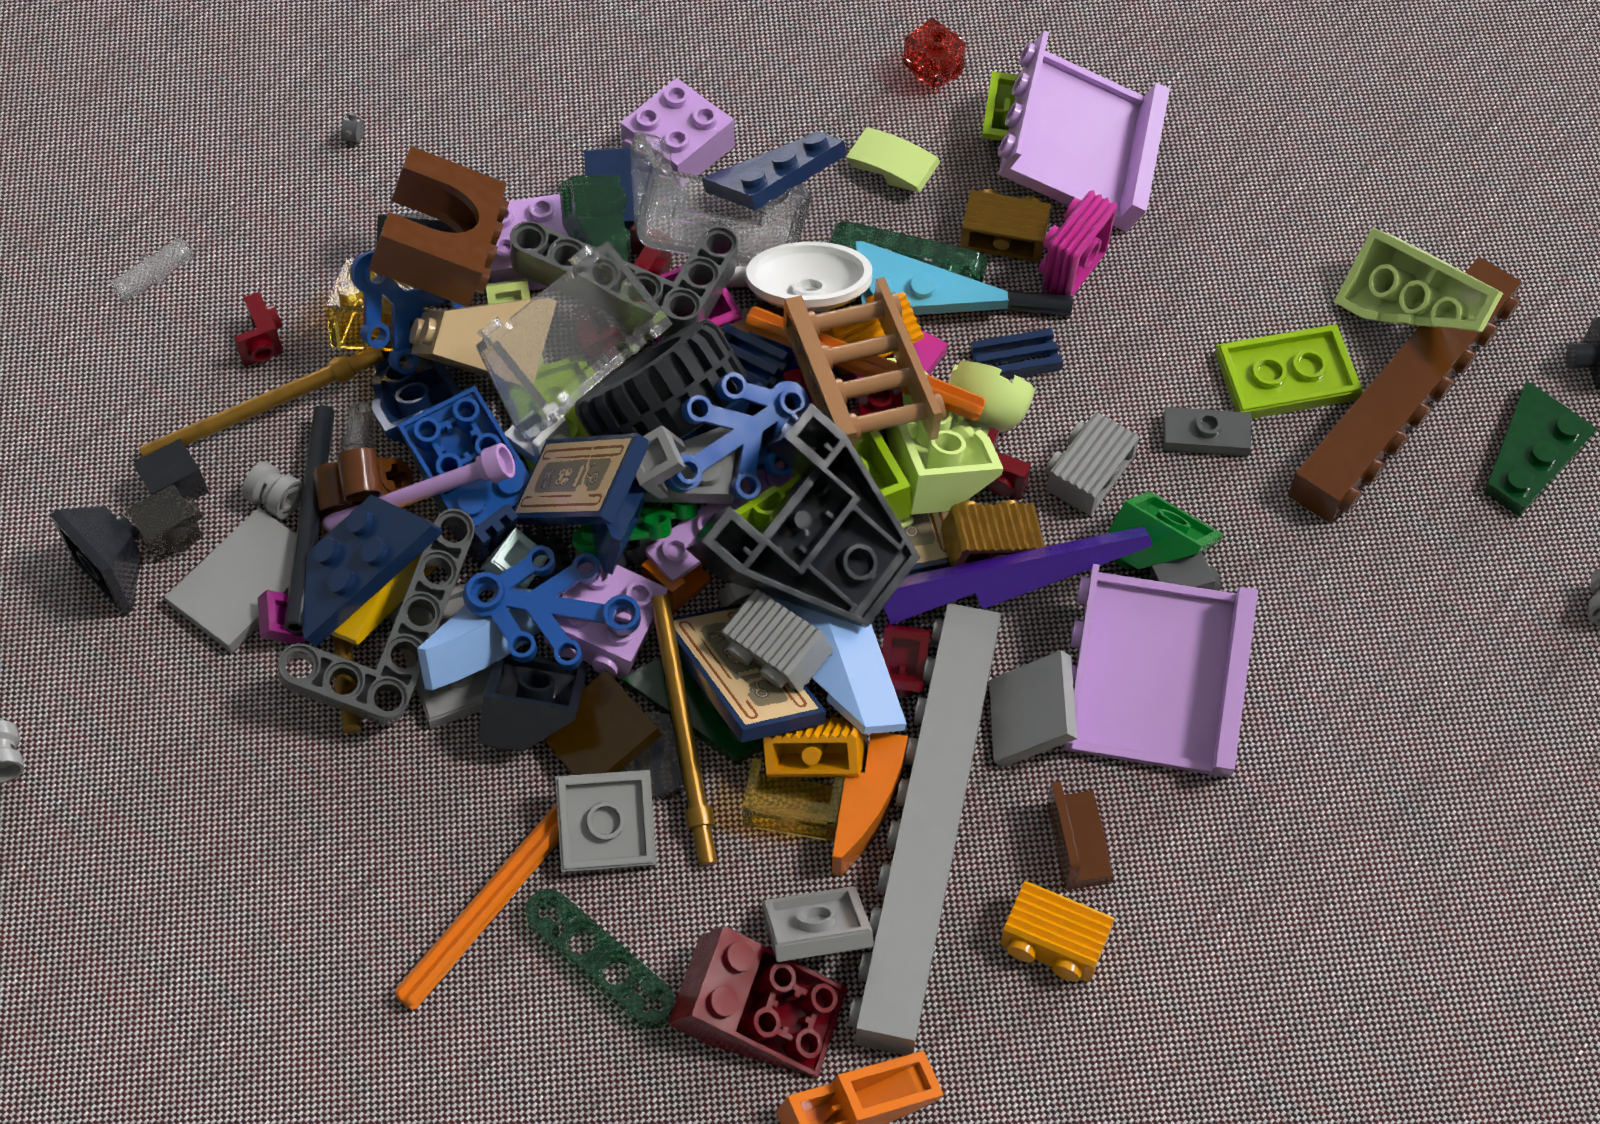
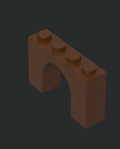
M410 146L391 201L434 217L450 226L456 233L435 230L388 212L368 270L469 307L475 292L484 293L492 271L490 267L498 248L496 244L504 225L502 222L509 205V201L503 199L507 183Z

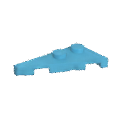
M856 241V251L863 254L872 265V282L869 288L860 295L861 304H865V299L874 295L876 279L884 277L891 293L904 291L907 295V300L910 302V307L914 311V315L1008 309V291L863 241Z

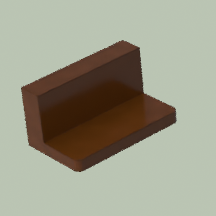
M1061 781L1052 782L1046 806L1065 890L1112 884L1114 875L1094 791L1064 795Z

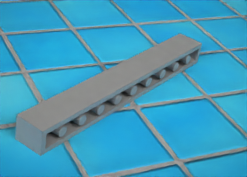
M948 603L945 618L935 619L931 645L938 646L936 658L927 657L923 675L924 684L930 685L928 697H918L914 716V724L921 725L919 739L910 737L905 758V765L913 767L910 780L901 778L896 806L904 807L901 822L892 820L888 835L887 848L894 850L891 865L882 864L877 891L885 893L882 908L873 907L870 918L873 937H876L873 953L863 952L858 980L866 982L863 998L853 997L848 1026L856 1028L855 1045L901 1055L914 1053L1001 618V613Z

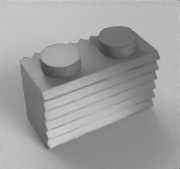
M1095 412L1087 424L1081 421L1078 422L1069 436L1068 444L1070 446L1064 454L1057 451L1046 467L1045 474L1049 475L1046 491L1092 516L1099 504L1102 503L1108 492L1111 491L1117 480L1120 479L1126 468L1133 461L1139 442L1138 434L1132 433L1129 429H1124L1122 425H1117L1114 420L1110 421L1107 416L1102 417L1099 412Z
M758 589L751 593L721 630L730 643L726 650L745 666H748L752 661L762 667L759 671L761 675L779 689H782L787 684L798 692L803 691L804 685L809 683L810 678L815 676L816 671L821 669L822 663L827 661V657L832 655L834 650L819 629L802 620L798 615L781 606Z

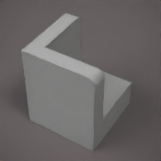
M661 425L643 436L650 442L636 473V478L641 487L658 499L663 500L669 496L664 481L686 468L680 456L686 450V447L681 439Z

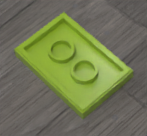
M1337 324L1217 344L1215 355L1235 411L1250 412L1251 419L1356 401L1363 393Z

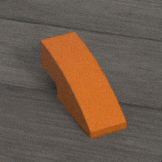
M871 733L865 773L860 772V777H845L832 856V875L842 876L862 855L883 824L891 809L902 777L908 736L890 733Z
M923 1050L837 1075L830 1084L788 1095L776 1111L780 1124H888L940 1100L944 1094Z

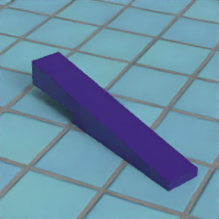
M1142 526L908 575L884 605V609L891 625L975 593L981 608L985 609L1092 569L1093 564L1103 565L1151 547L1153 543L1150 535Z

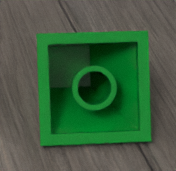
M1150 491L1124 501L1107 533L1143 526L1150 535L1153 546L1113 560L1119 566L1131 570L1134 567L1142 569L1198 554L1219 543L1224 536L1223 533Z

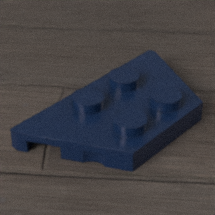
M370 495L307 552L303 624L304 639L318 646L443 534L442 529L420 516Z

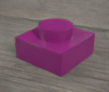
M266 590L257 597L260 638L289 644H302L306 641L303 633L294 634L284 629L288 594Z

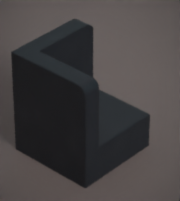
M181 439L158 449L134 463L136 471L151 493L154 503L162 516L209 492L199 467Z

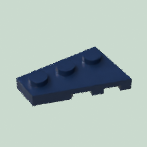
M813 132L804 138L702 178L706 193L756 211L848 154L844 140L827 135L824 132Z

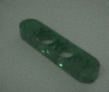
M842 221L837 223L829 240V243L846 246L856 250V241H863L979 282H983L988 267L985 257L971 249L855 222ZM920 257H926V258H929V259H931V260H933V261H935V262H929V261L923 260V259L920 258Z
M543 889L531 895L526 903L525 912L528 925L534 934L637 1024L646 1029L653 1030L663 1028L668 1024L675 1001L672 990L662 979L562 893L554 889ZM543 906L549 910L556 906L557 918L565 925L561 934L558 924L551 918L545 917L539 921V908ZM584 932L593 935L596 939V944L588 953L576 954L568 947L571 938L578 933ZM613 963H624L631 969L629 979L619 985L607 982L603 977L606 968ZM641 979L644 980L640 983L641 992L651 1000L657 999L658 996L662 997V1011L658 1012L655 1009H651L647 1013L644 1012V1001L635 992Z

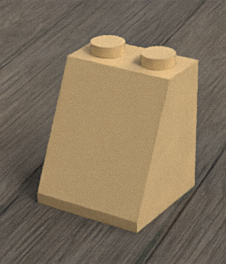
M549 298L522 299L423 312L421 319H415L410 331L409 342L414 344L411 354L501 382L532 384L555 300Z

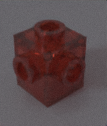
M932 17L905 37L903 65L910 69L917 79L924 80L937 90L946 82L957 79L965 67L966 43L957 33L948 30Z

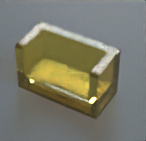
M753 758L742 805L743 827L835 842L845 777L835 776L833 786L783 777H767V775L762 774V760Z

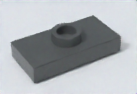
M1165 407L1163 413V451L1249 456L1251 451V413Z

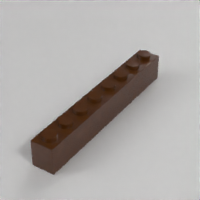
M1478 256L1465 273L1503 293L1483 332L1419 326L1295 472L1287 496L1330 524L1341 511L1347 514L1350 513L1362 495L1360 488L1365 482L1370 485L1375 483L1385 468L1386 463L1383 462L1389 454L1393 457L1399 454L1409 438V435L1406 434L1412 426L1416 429L1422 426L1432 410V407L1429 406L1432 401L1436 399L1441 402L1446 397L1454 384L1452 377L1456 372L1463 375L1477 355L1474 352L1479 345L1486 348L1494 338L1499 328L1496 324L1500 319L1507 322L1512 317L1520 304V300L1515 297L1522 281Z

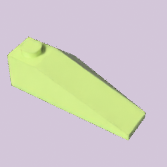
M1372 227L1334 303L1366 320L1483 332L1503 293L1435 256Z
M887 358L896 362L895 358ZM902 393L904 406L914 404L911 396ZM945 410L946 417L941 420L939 436L935 440H929L921 420L885 428L890 451L911 486V515L949 511L951 506L967 501L1002 475L1003 466L990 438L982 430L975 432L965 421L964 417Z

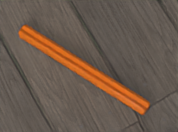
M752 307L745 319V329L791 348L783 327L784 317L759 307ZM819 332L818 337L821 345L827 344L831 348L849 344ZM879 355L835 365L862 377L899 369L897 362ZM926 374L934 394L939 393L941 395L945 410L972 421L979 420L986 404L984 397ZM907 386L901 387L902 393L911 396Z
M557 803L395 989L396 998L405 1007L411 1010L418 1008L559 843Z

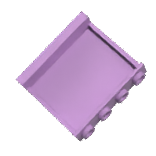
M1044 30L1034 44L1030 42L1026 44L1019 59V65L1023 66V69L1012 89V95H1015L1016 99L1005 119V125L1009 126V129L998 149V156L1002 157L998 175L1068 206L1075 198L1082 200L1089 191L1094 190L1095 195H1102V199L1109 198L1110 203L1116 201L1117 209L1113 226L1128 232L1147 211L1170 88L1156 82L1145 96L1140 95L1045 51L1049 32Z
M1093 564L1090 577L1081 576L1077 603L1085 604L1083 621L1074 620L1070 645L1072 648H1079L1077 664L1072 665L1077 739L1065 743L1064 751L1229 778L1235 770L1258 589L1239 587L1237 593H1229L1099 572L1100 565Z

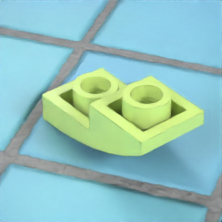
M866 127L846 156L851 167L882 174L888 185L919 193L940 164L938 157L923 148L892 134Z

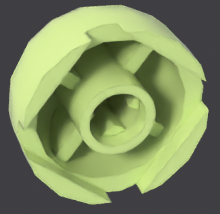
M960 361L958 366L955 364L948 381L949 384L986 399L983 414L978 421L965 418V421L975 432L982 430L986 435L990 428L999 430V433H1004L1017 426L1025 417L1035 393L1034 387L1014 375L1013 381L1010 382L1005 377L1000 376L1002 369L970 361Z

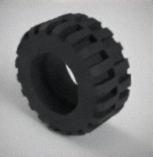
M705 319L663 338L658 343L646 348L632 359L621 364L614 371L608 373L579 397L575 402V414L589 436L638 433L644 436L662 425L680 438L700 425L690 424L683 418L681 408L687 399L695 395H703L710 400L713 406L725 408L731 402L722 400L717 394L716 385L718 380L728 373L736 372L741 374L747 382V372L718 325ZM727 380V390L731 394H736V384L731 380ZM693 402L691 405L692 413L697 417H701L703 413L702 407L698 403Z

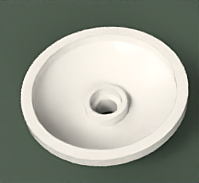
M795 242L772 247L756 255L747 265L746 281L749 288L769 304L784 309L786 298L802 295L808 312L814 311L819 313L848 304L864 293L872 282V265L863 254L846 246L827 242Z

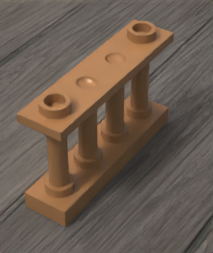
M884 277L876 279L874 301L870 303L815 314L814 311L808 312L802 295L785 299L783 327L814 406L846 433L854 448L856 440L861 438V434L919 420L922 421L929 440L938 439L941 420L946 417L944 401L939 393L934 394L902 320V306L899 296L896 292H890ZM879 319L885 336L831 348L827 344L821 345L818 337L820 331ZM889 352L893 353L899 367L898 370L845 382L841 378L835 379L832 372L833 365ZM907 386L914 404L858 417L855 413L849 414L846 407L847 399Z

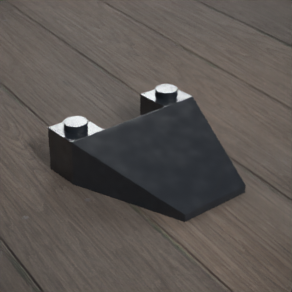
M811 403L795 412L767 446L794 470L800 478L760 529H755L729 506L711 516L687 546L686 550L722 580L752 590L758 589L766 595L866 628L875 619L921 557L846 433Z

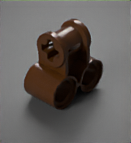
M368 447L342 451L336 455L337 462L322 464L313 469L320 514L327 516L361 504L370 495L380 497L413 485L412 471L404 461L395 457H377L376 450Z

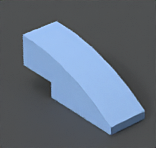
M515 587V588H514L515 590H521V591H527V592H530V591L533 590V589H526V588H519V587ZM495 594L487 602L493 600ZM466 605L417 648L424 687L428 690H435L461 680L510 654L508 641L492 618L478 617L472 614ZM508 608L522 631L528 632L533 636L540 631L527 611ZM527 641L518 642L515 645L514 650L518 649Z

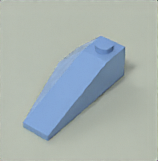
M772 597L775 602H778L781 606L798 615L802 620L819 629L834 649L832 655L827 657V661L822 663L821 669L817 670L815 676L810 678V680L813 679L828 693L826 701L862 734L904 731L907 723L872 625L870 624L864 628Z

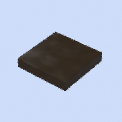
M605 670L583 689L576 720L544 740L573 775L620 772L663 734Z

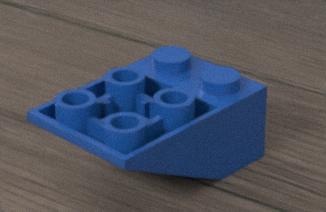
M475 386L397 425L424 480L475 462L476 457L481 455L482 450L499 443L506 445L515 463V475L512 478L498 483L479 479L432 497L440 513L453 508L462 510L472 518L474 527H477L504 505L507 506L509 504L513 510L515 509L530 474ZM448 525L458 542L465 538L460 528Z

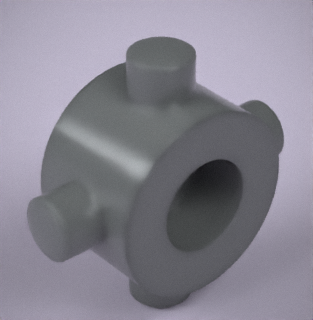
M351 112L349 117L343 119L341 139L348 141V145L353 147L362 140L364 122L362 119H357L356 113Z

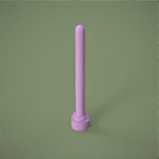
M499 443L483 449L481 455L477 456L476 461L378 498L402 508L479 479L498 483L515 475L514 459L507 446ZM360 504L326 516L323 520L325 530L328 532L333 530Z

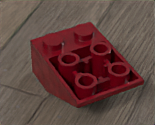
M723 925L699 936L667 1025L709 1046L815 1079L819 1076L847 987L794 960L777 962L772 949Z

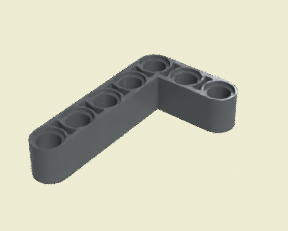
M523 221L512 228L510 233L511 266L520 275L665 338L686 326L688 327L698 321L701 322L709 317L735 272L739 242L734 231L727 227L713 226L707 229L701 235L674 282L533 221Z
M453 508L443 511L434 522L436 526L441 529L448 525L457 526L462 530L465 538L460 542L453 543L445 540L441 535L422 552L376 670L310 645L297 643L285 648L279 656L278 677L283 687L293 693L378 724L389 725L399 721L406 712L421 673L417 648L438 630L471 545L475 527L469 514ZM439 566L445 569L449 579L442 584H434L427 580L424 571L428 567ZM415 607H423L431 613L433 620L428 625L418 626L410 621L407 613ZM397 649H408L415 655L417 662L410 668H399L393 663L391 654ZM301 658L311 664L312 671L308 676L299 679L289 675L285 667L291 660ZM341 674L348 675L355 681L356 688L350 694H338L330 686L332 678ZM381 691H391L399 698L400 705L395 710L383 711L375 704V695Z

